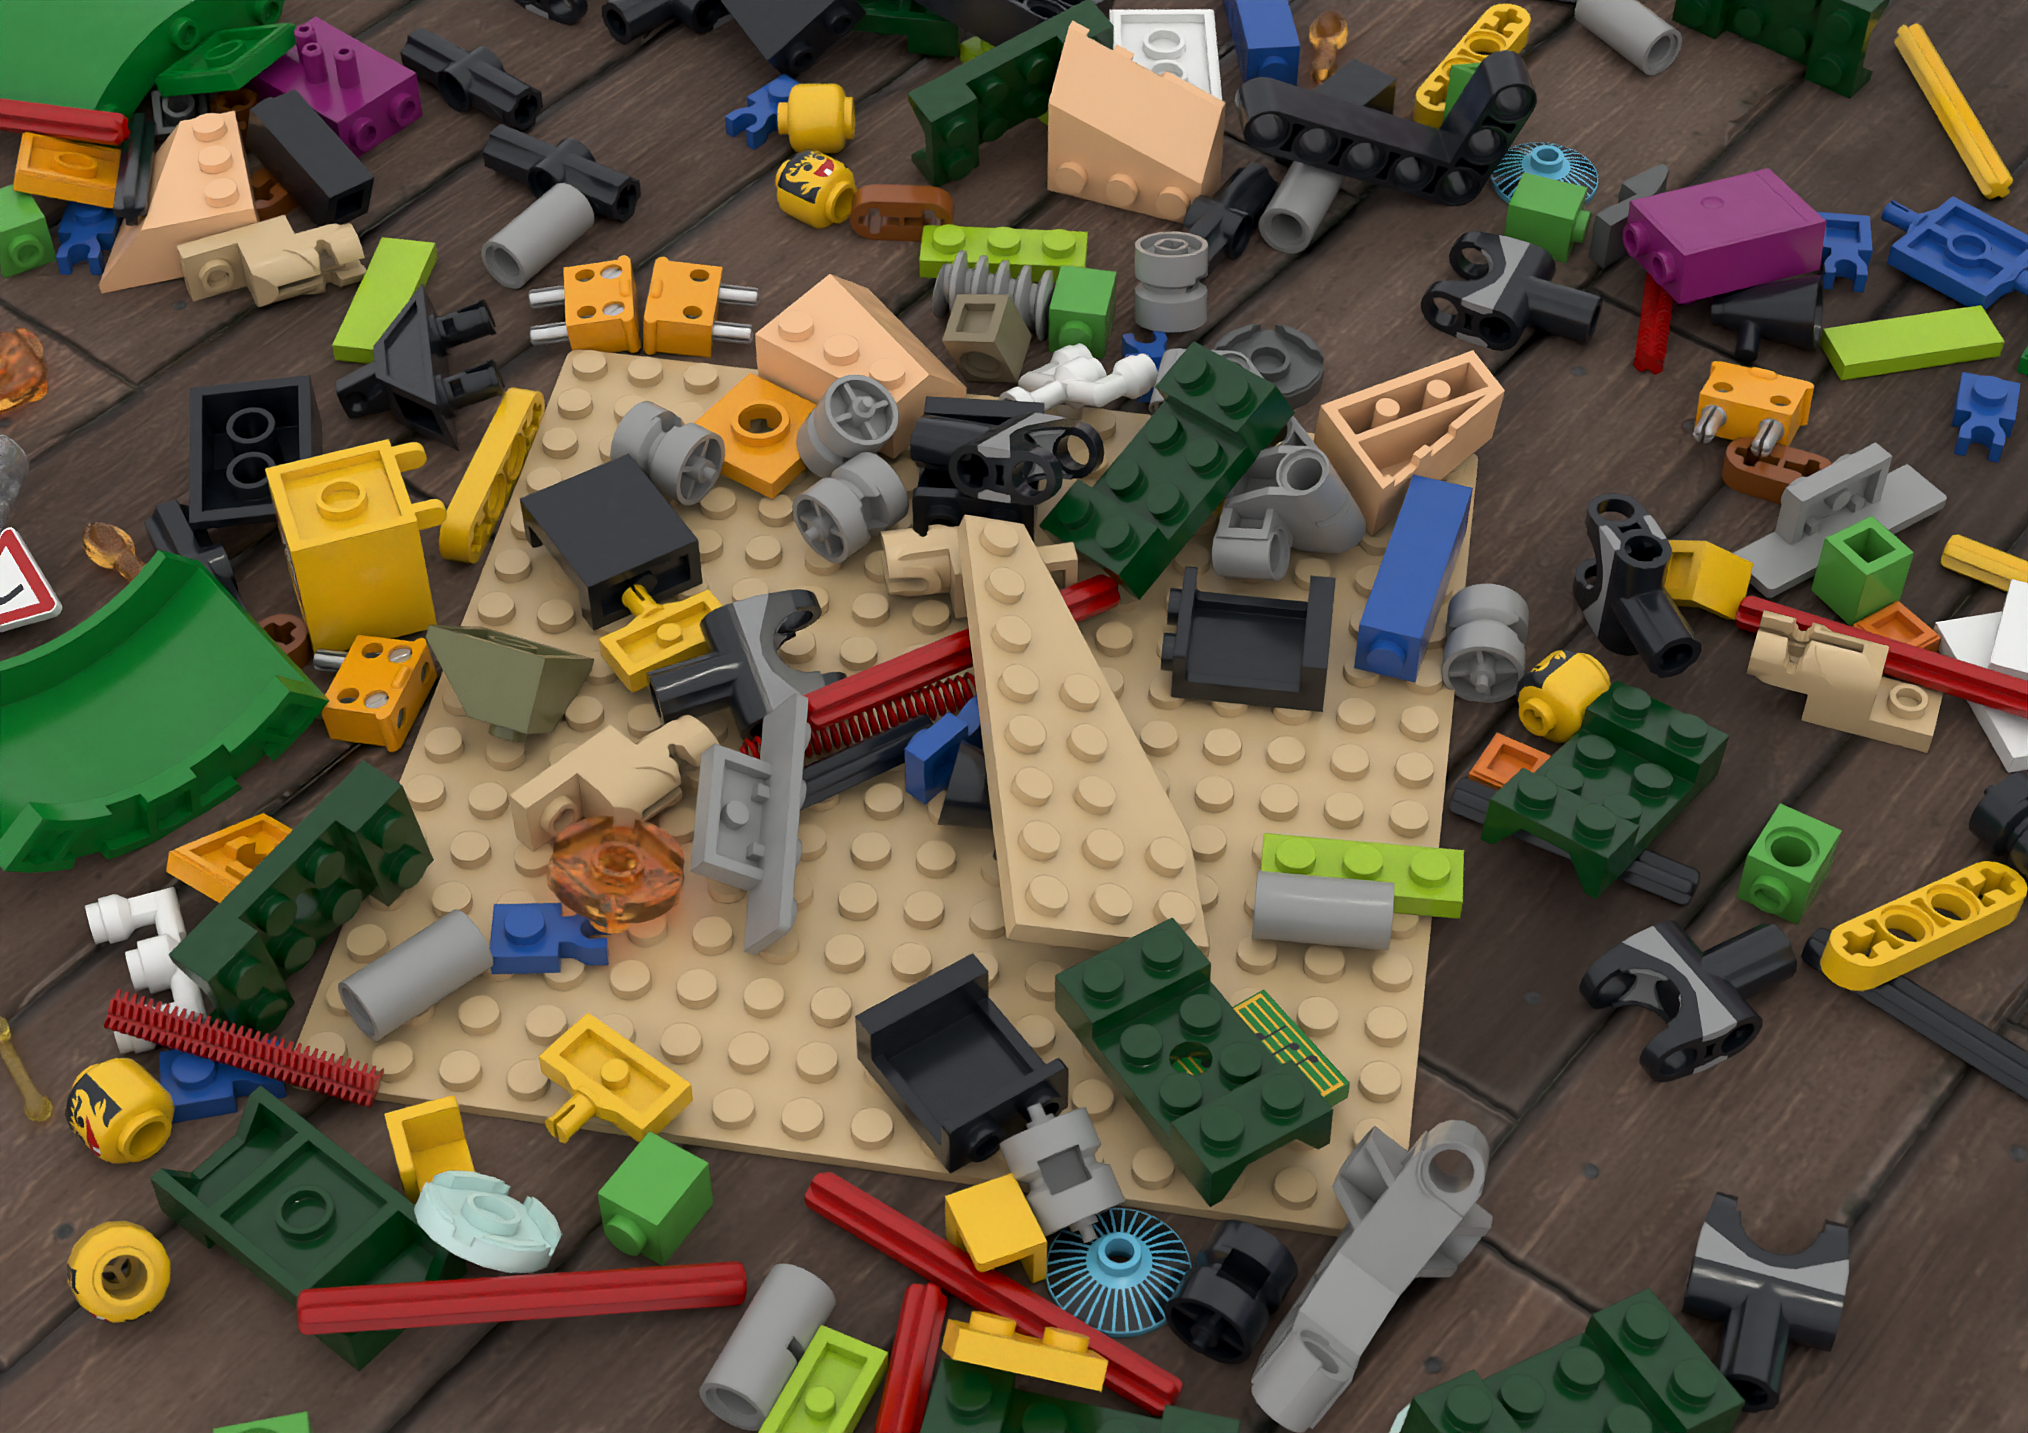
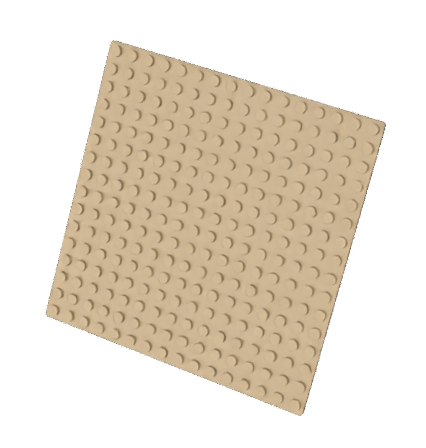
M576 349L569 352L461 626H482L594 658L592 671L553 732L528 734L526 742H516L493 736L488 733L491 723L468 717L444 671L442 672L399 782L404 788L434 861L426 868L420 881L412 888L406 889L389 907L369 894L361 902L356 914L343 924L295 1049L299 1043H302L301 1053H303L306 1047L310 1046L309 1055L311 1056L315 1048H318L317 1058H320L325 1050L327 1051L326 1061L329 1060L332 1053H335L334 1063H337L340 1056H344L343 1066H345L348 1058H351L350 1068H353L358 1060L360 1061L359 1071L362 1070L365 1063H368L367 1073H370L375 1065L377 1066L376 1076L384 1068V1074L380 1082L381 1086L374 1100L414 1106L447 1096H455L459 1110L463 1113L545 1124V1120L559 1110L572 1096L541 1073L538 1056L589 1012L691 1083L693 1101L657 1134L669 1142L978 1185L1011 1173L1001 1148L987 1160L970 1162L950 1174L857 1058L855 1025L856 1015L973 953L988 970L989 998L1045 1064L1060 1058L1068 1067V1108L1062 1110L1060 1115L1086 1107L1101 1142V1146L1094 1156L1097 1162L1111 1165L1126 1201L1118 1206L1217 1220H1239L1253 1225L1338 1237L1349 1222V1219L1332 1186L1338 1171L1361 1139L1372 1127L1376 1126L1406 1150H1409L1432 916L1393 913L1388 951L1252 939L1257 872L1261 871L1264 833L1439 848L1455 690H1449L1442 678L1443 654L1447 642V612L1452 597L1464 589L1466 585L1478 457L1473 453L1440 480L1471 487L1473 491L1467 531L1416 682L1354 668L1359 624L1399 515L1373 536L1366 529L1362 540L1355 547L1345 552H1306L1291 548L1288 569L1283 579L1280 581L1228 579L1224 576L1216 575L1212 563L1213 539L1220 521L1216 510L1214 514L1207 518L1140 600L1130 595L1119 585L1118 592L1121 601L1115 608L1077 623L1190 837L1209 945L1204 955L1211 962L1210 981L1232 1007L1264 989L1350 1082L1348 1098L1332 1107L1333 1119L1330 1144L1319 1150L1297 1139L1247 1165L1223 1201L1209 1207L1055 1010V975L1103 951L1007 940L998 864L993 858L995 849L993 829L937 825L948 786L926 805L906 792L905 763L800 811L798 838L802 842V853L795 869L793 898L796 899L798 906L797 916L791 930L785 936L757 955L744 952L749 891L690 872L698 789L691 790L680 787L683 795L681 801L674 806L666 807L637 829L618 840L606 835L584 816L576 821L565 834L552 838L534 852L516 838L509 794L610 724L635 744L642 737L663 727L657 716L649 686L631 693L601 657L599 638L627 626L636 617L631 614L593 631L582 616L577 587L545 545L533 548L527 541L520 498L611 461L610 450L616 429L627 412L638 403L643 401L653 402L675 413L682 419L684 425L694 423L749 373L758 376V369L599 352L596 350ZM966 394L965 398L999 400L1000 397ZM1062 404L1044 412V414L1083 421L1090 424L1099 433L1105 451L1103 462L1096 471L1084 478H1077L1090 487L1095 485L1152 416L1149 414L1102 408L1080 407L1074 409ZM758 418L750 420L751 429L748 432L763 434L774 429L767 427L766 419ZM1307 433L1314 440L1315 433ZM1070 435L1067 445L1071 457L1076 462L1086 465L1089 459V451L1085 442L1079 437ZM910 445L894 459L878 451L876 455L887 462L900 478L909 501L907 515L886 531L913 528L912 497L914 488L918 487L920 468L911 459ZM808 467L774 499L722 474H719L709 493L696 504L686 506L663 495L698 539L703 584L657 604L663 605L683 601L707 589L711 591L723 606L756 595L795 589L809 590L815 593L822 610L820 618L807 628L795 632L796 636L784 642L777 651L781 660L795 670L803 672L820 671L821 674L842 672L849 677L969 628L967 617L955 618L949 592L915 597L888 595L882 569L881 552H884V549L882 548L880 535L876 537L871 536L867 545L841 563L830 562L816 553L801 535L792 510L794 499L823 479L814 474ZM1046 479L1040 481L1039 491L1045 489ZM1063 479L1058 493L1038 505L1034 539L1036 547L1054 545L1039 525L1077 479ZM1076 553L1078 558L1077 583L1099 574H1105L1107 577H1110L1102 568ZM1185 566L1198 567L1197 589L1202 592L1308 602L1311 575L1336 578L1323 712L1171 697L1172 671L1161 670L1164 632L1176 634L1177 626L1167 625L1170 588L1182 589ZM971 667L947 678L954 680L956 675L963 677L966 672L974 675V668ZM968 678V684L971 688L973 696H975V688L970 679ZM958 681V686L962 692V684ZM949 684V690L953 696L952 686ZM939 687V692L944 700L943 690ZM930 689V696L935 704L934 694ZM921 693V699H922L923 704H924V706H925L924 696H923V694ZM911 695V701H912V703H913V705H914V708H915V710H916L915 699H914L913 696ZM902 699V705L907 715L906 705L904 700ZM892 701V707L897 716L896 705ZM883 705V711L888 721L887 710ZM956 706V712L954 716L957 717L960 711L957 709ZM730 707L697 717L717 738L719 745L740 752L739 749L744 740H742ZM873 708V713H874V715H875V718H876V720H877V723H878V726H879V729H880V725H879L878 717H877V711L875 710V708ZM864 712V717L869 727L868 716ZM938 712L936 720H932L933 724H935L938 720L942 718L941 716H939ZM854 716V720H855V722H856V724H857V726H858V729H859V732H860V736H861V741H862V740H864V739H863V737H862V734H861V731H860V728H859L858 718H857V716ZM846 719V720H845V724H846V726H847V728H848V731H849V734H850V737H851V744H850V746H851V745L855 744V742H854L853 739H852V736H851V733H850V728H849V723H848V720ZM836 723L835 726L837 728L842 743L840 750H842L847 746H845L842 741L839 724ZM829 727L826 728L832 744L831 752L825 751L820 730L816 731L822 746V753L820 756L815 753L810 737L809 742L813 755L809 759L804 753L803 767L840 751L833 745ZM758 744V752H759V754H760V753H761V747H760V745ZM748 746L749 756L753 757V754ZM562 903L564 916H573L591 908H609L611 935H593L588 937L589 939L607 938L609 965L591 966L573 958H561L560 973L492 975L491 968H489L377 1042L369 1039L360 1030L349 1015L339 995L338 984L454 909L462 911L474 922L490 948L494 904ZM292 1083L290 1084L293 1088L310 1091L308 1088H301L300 1085L294 1086ZM592 1117L580 1128L582 1130L629 1136L611 1122L601 1120L598 1117ZM1018 1182L1022 1192H1030L1028 1184Z

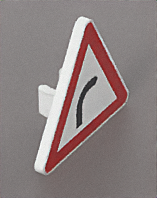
M12 527L4 529L0 534V632L57 617L63 608L20 534Z

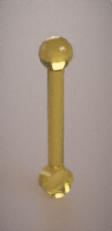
M0 1016V1055L26 1100L24 1104L25 1115L31 1121H45L53 1111L52 1101L46 1095L38 1093L9 1041L11 1036L9 1024L4 1017Z

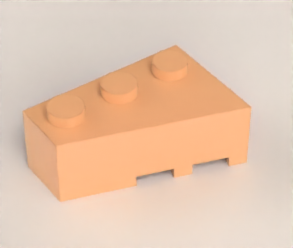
M1472 350L1322 404L1313 442L1328 457L1366 519V529L1373 536L1399 515L1413 475L1441 480L1492 438L1505 390Z

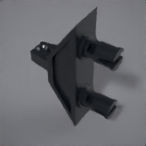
M422 283L373 346L374 361L335 381L337 397L349 419L392 410L398 423L459 451L455 424L458 410L468 405H474L497 396L506 395L503 389L505 385L501 373L493 359L488 360L487 363L461 371L458 374L449 375L447 356L451 355V348L488 335L497 334L494 328L496 324L486 300L482 299L478 303L452 311V313L438 316Z

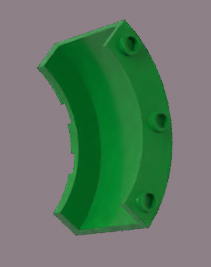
M0 0V98L120 113L129 122L143 98L155 85L154 80L164 70L217 30L276 24L281 17L285 0ZM100 144V145H104V146H107V147H110V148H113V149H116V148H117V146H114V145Z
M158 550L142 568L140 573L119 594L88 619L44 645L21 655L0 661V867L8 872L36 873L72 869L78 857L101 852L109 860L165 837L241 790L242 787L237 783L236 779L256 764L265 754L274 762L310 726L330 700L200 561Z

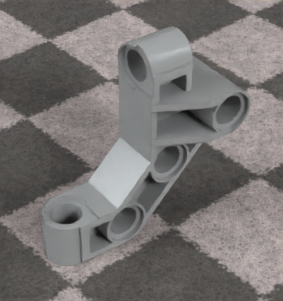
M1177 348L1164 352L1149 404L1150 413H1153L1154 410L1157 411L1165 401L1155 386L1186 349ZM1211 350L1263 378L1244 354L1236 351ZM1294 416L1290 418L1266 449L1261 450L1256 461L1225 497L1219 525L1212 545V563L1216 575L1224 576L1228 579L1280 581L1287 572L1291 548L1306 552L1340 553L1355 547L1364 536L1366 519L1326 454L1316 446Z
M1449 1120L1439 1123L1429 1132L1425 1131L1410 1151L1374 1126L1361 1139L1338 1171L1332 1188L1349 1222L1266 1344L1251 1379L1253 1383L1252 1394L1256 1402L1264 1412L1283 1427L1296 1433H1304L1309 1427L1313 1429L1351 1383L1360 1356L1398 1297L1415 1277L1450 1278L1481 1237L1485 1236L1490 1230L1493 1216L1476 1203L1482 1195L1489 1161V1147L1486 1138L1476 1126L1460 1120ZM1447 1149L1458 1150L1466 1154L1471 1160L1473 1168L1466 1174L1459 1176L1449 1175L1436 1165L1434 1156L1440 1151Z

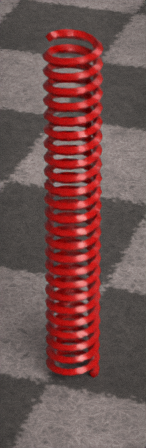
M968 672L963 677L956 675L954 680L947 678L944 683L937 681L935 686L930 684L926 688H920L916 692L913 691L892 700L896 705L897 716L892 707V701L875 707L881 731L888 729L889 724L890 727H893L908 720V718L917 716V714L927 715L928 713L929 718L935 721L937 712L939 716L943 717L947 714V710L954 715L956 706L961 711L965 703L974 697L968 684L969 678L976 691L974 675ZM958 681L962 684V692L958 686ZM949 684L952 686L953 696L949 690ZM939 687L943 690L944 700L939 692ZM930 689L934 694L935 704L930 696ZM921 693H922L923 696H924L925 706H924L923 701H922V699H921ZM911 695H912L913 698L915 699L916 710H915L914 705H913V703H912V701H911ZM902 699L904 700L906 705L907 715L902 705ZM883 705L887 710L888 721L883 711ZM873 708L865 711L872 735L879 733L880 729L873 713ZM864 712L856 715L863 739L871 737ZM853 716L847 720L852 739L857 743L861 741V736ZM844 720L838 724L842 741L848 747L851 744V737ZM834 724L829 726L830 735L834 747L840 750L842 743ZM811 728L810 737L813 749L820 756L822 746L816 730ZM826 728L820 730V736L825 751L830 753L832 744ZM757 735L754 736L752 741L746 738L739 751L749 755V746L753 757L760 759L758 744L761 747L762 738ZM810 742L804 752L805 756L809 759L813 755Z

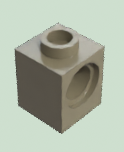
M957 294L942 342L965 381L1018 382L1032 335L1010 295Z

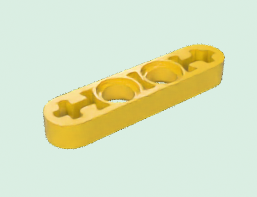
M1498 4L1490 7L1417 90L1413 112L1414 122L1439 129L1443 122L1445 103L1442 100L1446 101L1451 65L1481 63L1489 56L1476 54L1475 52L1492 54L1508 50L1519 54L1528 41L1531 22L1530 14L1524 8L1513 4Z
M511 387L507 390L506 395H504L447 509V519L441 524L439 551L443 559L475 564L480 559L519 479L544 416L545 403L543 394L540 391Z
M1990 861L1975 863L1838 925L1831 931L1820 960L1821 969L1829 980L1840 987L1854 991L1873 989L2012 923L2016 919L2026 897L2027 884L2024 878L2009 866ZM1979 894L1983 896L1981 901L1978 898ZM1933 908L1952 912L1960 917L1962 921L1944 917ZM1887 929L1907 933L1917 942L1897 938ZM1868 949L1871 951L1869 957L1866 956Z

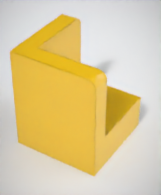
M1668 540L1672 548V554L1664 587L1676 606L1700 607L1726 620H1735L1738 607L1742 599L1746 597L1754 563L1708 541Z
M455 1096L439 1098L384 1114L405 1198L414 1205H416L426 1182L428 1181V1184L430 1181L432 1182L435 1175L446 1171L475 1172Z
M1012 1173L945 1196L946 1238L948 1242L969 1253L978 1271L985 1272L1020 1259L1032 1284L1046 1279L1047 1240Z

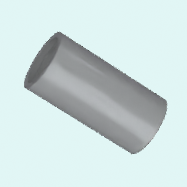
M1577 1L1575 7L1576 21L1647 75H1656L1664 71L1677 57L1682 45L1681 33L1639 1Z
M1293 161L1259 220V231L1265 242L1272 248L1286 253H1297L1304 250L1314 236L1346 176Z
M566 183L556 184L482 246L481 256L485 267L502 285L511 289L522 287L593 226L594 213L590 203L575 187Z
M1258 871L1252 939L1388 951L1393 919L1394 883Z
M454 909L338 984V991L346 1010L356 1025L369 1039L377 1042L493 966V957L485 938L474 922L462 911Z
M777 1264L773 1266L699 1389L700 1397L707 1408L716 1416L735 1427L748 1431H759L820 1325L824 1326L833 1311L836 1299L831 1289L816 1275L801 1267L790 1264Z

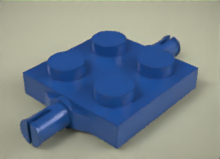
M1954 196L1939 208L1920 214L1899 204L1896 200H1892L1891 203L1889 202L1881 215L1883 222H1887L1907 233L1891 246L1887 264L1951 297L1966 307L1981 305L1986 310L2000 297L2011 291H2018L2028 297L2027 234Z

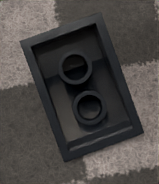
M310 375L190 388L189 523L192 531L277 522L265 468L323 455L322 421Z

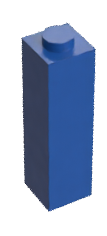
M1223 0L1243 83L1253 78L1266 77L1297 86L1300 43L1288 0Z
M1413 475L1359 624L1354 668L1416 682L1467 531L1473 488Z

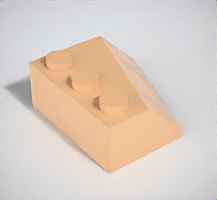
M1072 21L1067 31L1048 103L1047 190L1183 224L1190 205L1199 195L1211 198L1220 189L1226 102L1168 71L1161 75L1156 74L1132 61L1134 53L1117 44L1111 50L1087 37L1090 30Z
M235 111L220 114L206 113L194 119L180 121L154 155L147 215L139 217L138 225L135 226L126 225V219L123 218L99 283L101 294L182 278L184 275L177 245L260 222L251 184L249 163Z
M832 274L826 276L755 333L758 377L817 405L831 384L843 376L863 375L881 383L893 396L899 414L895 432L879 450L893 459L910 445L911 434L914 431L916 422L924 415L926 396L966 397V387L868 288Z

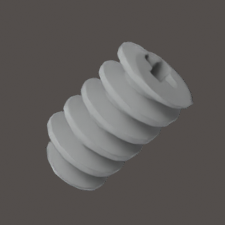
M960 250L953 263L943 264L939 271L933 290V315L936 318H943L949 311L951 314L957 294L1010 295L1031 335L1036 329L1037 338L1040 342H1044L1049 334V307L1055 289L1053 272L1046 270L1039 283L1035 284L1032 283L1031 266L1024 265L1017 279L1011 278L1010 261L1003 260L996 273L992 274L989 273L988 256L981 255L974 269L968 268L967 251Z

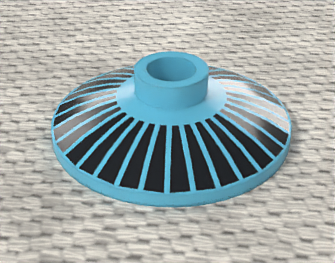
M1543 142L1525 143L1509 148L1490 177L1494 191L1507 203H1510L1524 172L1587 187L1585 205L1594 197L1598 186L1597 171L1586 157L1568 147Z
M1112 1208L1096 1215L1099 1222L1092 1224L1098 1238L1085 1244L1079 1230L1072 1233L1069 1225L1066 1226L1055 1238L1047 1256L1046 1283L1050 1297L1056 1306L1111 1338L1141 1336L1155 1331L1167 1323L1164 1315L1165 1305L1184 1274L1191 1269L1190 1257L1184 1243L1168 1225L1147 1213L1132 1209ZM1123 1256L1130 1260L1125 1263H1115L1108 1258Z

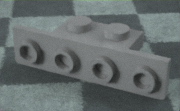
M1875 442L1852 455L1845 454L1839 457L1832 465L1808 477H1799L1790 483L1781 497L1782 505L1775 532L1739 549L1733 554L1754 563L1749 583L1765 597L1772 598L1815 576L1826 537L1870 516H1873L1892 534H1895L1943 509L1947 496L1908 464L1888 473L1893 456Z
M794 693L763 718L760 759L718 744H713L701 754L690 872L749 891L744 952L752 955H757L785 936L791 930L797 916V901L793 898L795 869L802 853V842L798 838L800 809L804 803L807 791L806 782L802 779L804 752L811 736V727L807 722L808 698Z

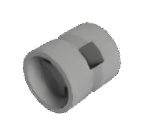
M1158 232L1145 235L1135 242V277L1141 281L1134 288L1135 323L1142 328L1159 332H1184L1204 325L1207 321V288L1199 282V279L1208 276V243L1205 239L1184 232Z

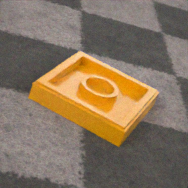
M29 132L22 133L13 190L113 209L121 150Z

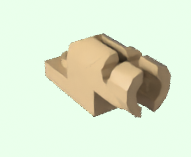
M282 215L176 246L186 287L193 302L247 286L256 305L260 308L303 294L326 292L325 287L327 283H333L339 287L362 281L366 273V268L359 261V259L365 258L358 235L350 223L344 225L328 224L295 234L286 216Z
M928 525V532L924 537L919 536L918 533L913 531V528L881 531L880 539L884 552H881V560L888 595L915 597L949 592L955 618L967 617L957 537L959 526ZM1073 542L1036 547L1059 591L1077 584L1078 558Z
M1764 610L1747 674L1756 676L1759 680L1769 685L1807 694L1808 697L1802 721L1928 753L1941 705L1942 692L1882 677L1889 646L1832 632L1826 626L1812 623V626L1807 631H1801L1796 624V618Z
M690 715L681 716L677 720L667 723L660 729L642 737L636 744L610 724L509 794L516 838L534 852L552 838L565 834L576 821L584 816L606 835L618 840L637 829L666 807L674 806L681 801L683 795L680 787L691 790L698 789L701 754L713 744L719 745L718 740L707 726Z

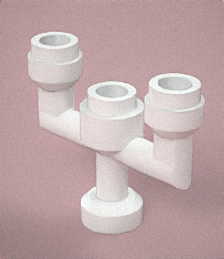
M1081 343L1074 346L1067 345L1054 352L1049 364L1024 374L1018 381V387L1002 393L999 400L1045 403L1044 412L1062 403L1074 409L1085 405L1103 407L1121 396L1136 399L1148 393L1155 385L1158 371L1151 358L1141 353L1137 356L1130 355L1116 362L1112 374L1107 376L1102 364L1092 356L1085 345Z
M171 887L129 899L113 894L98 898L96 903L85 905L95 944L107 941L110 944L124 941L130 937L135 929L155 924L158 936L137 941V949L125 952L134 989L139 991L149 988L151 994L171 989L174 1002L169 1003L171 1004L169 1013H172L175 1006H179L177 1016H180L184 1008L187 1009L186 1018L189 1017L191 1011H195L194 1021L202 1013V1023L204 1024L207 1014L200 987L179 969L168 955L187 936L176 889ZM167 1004L162 1005L161 1011L164 1010ZM114 1031L120 1054L132 1051L138 1054L152 1050L157 1045L152 1043V1041H145L135 1036H128L127 1034L119 1033V1031Z

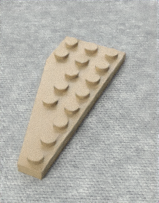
M964 515L957 530L1007 940L1105 951L1173 917L1200 951L1205 954L1209 945L1190 837L1025 525Z

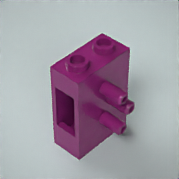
M317 17L298 26L294 30L296 45L243 86L253 92H257L260 101L269 97L275 98L296 89L357 158L423 116L417 75L414 71Z
M1767 168L1631 200L1629 202L1628 224L1623 229V243L1627 253L1634 257L1653 277L1654 281L1661 285L1678 304L1690 305L1698 299L1710 297L1712 302L1715 295L1820 270L1826 220L1773 171Z

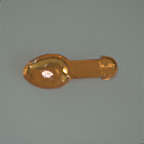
M1335 10L1325 11L1320 14L1310 27V42L1316 50L1315 59L1310 64V74L1312 79L1319 84H1322L1337 72V65L1335 63L1336 52L1346 43L1348 36L1347 22L1343 15Z
M90 522L85 525L82 533V543L88 557L101 567L115 569L126 580L131 582L146 565L135 555V546L132 538L124 530L108 523Z

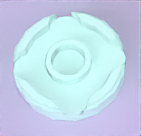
M446 1171L435 1175L432 1182L430 1181L428 1184L427 1181L414 1208L418 1224L432 1240L456 1256L482 1267L507 1273H534L546 1268L562 1235L555 1216L539 1200L527 1195L524 1204L516 1199L507 1196L511 1186L504 1184V1181L471 1171Z

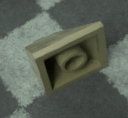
M429 625L426 639L467 716L491 723L489 734L516 742H526L528 734L553 732L592 671L594 658L482 626Z

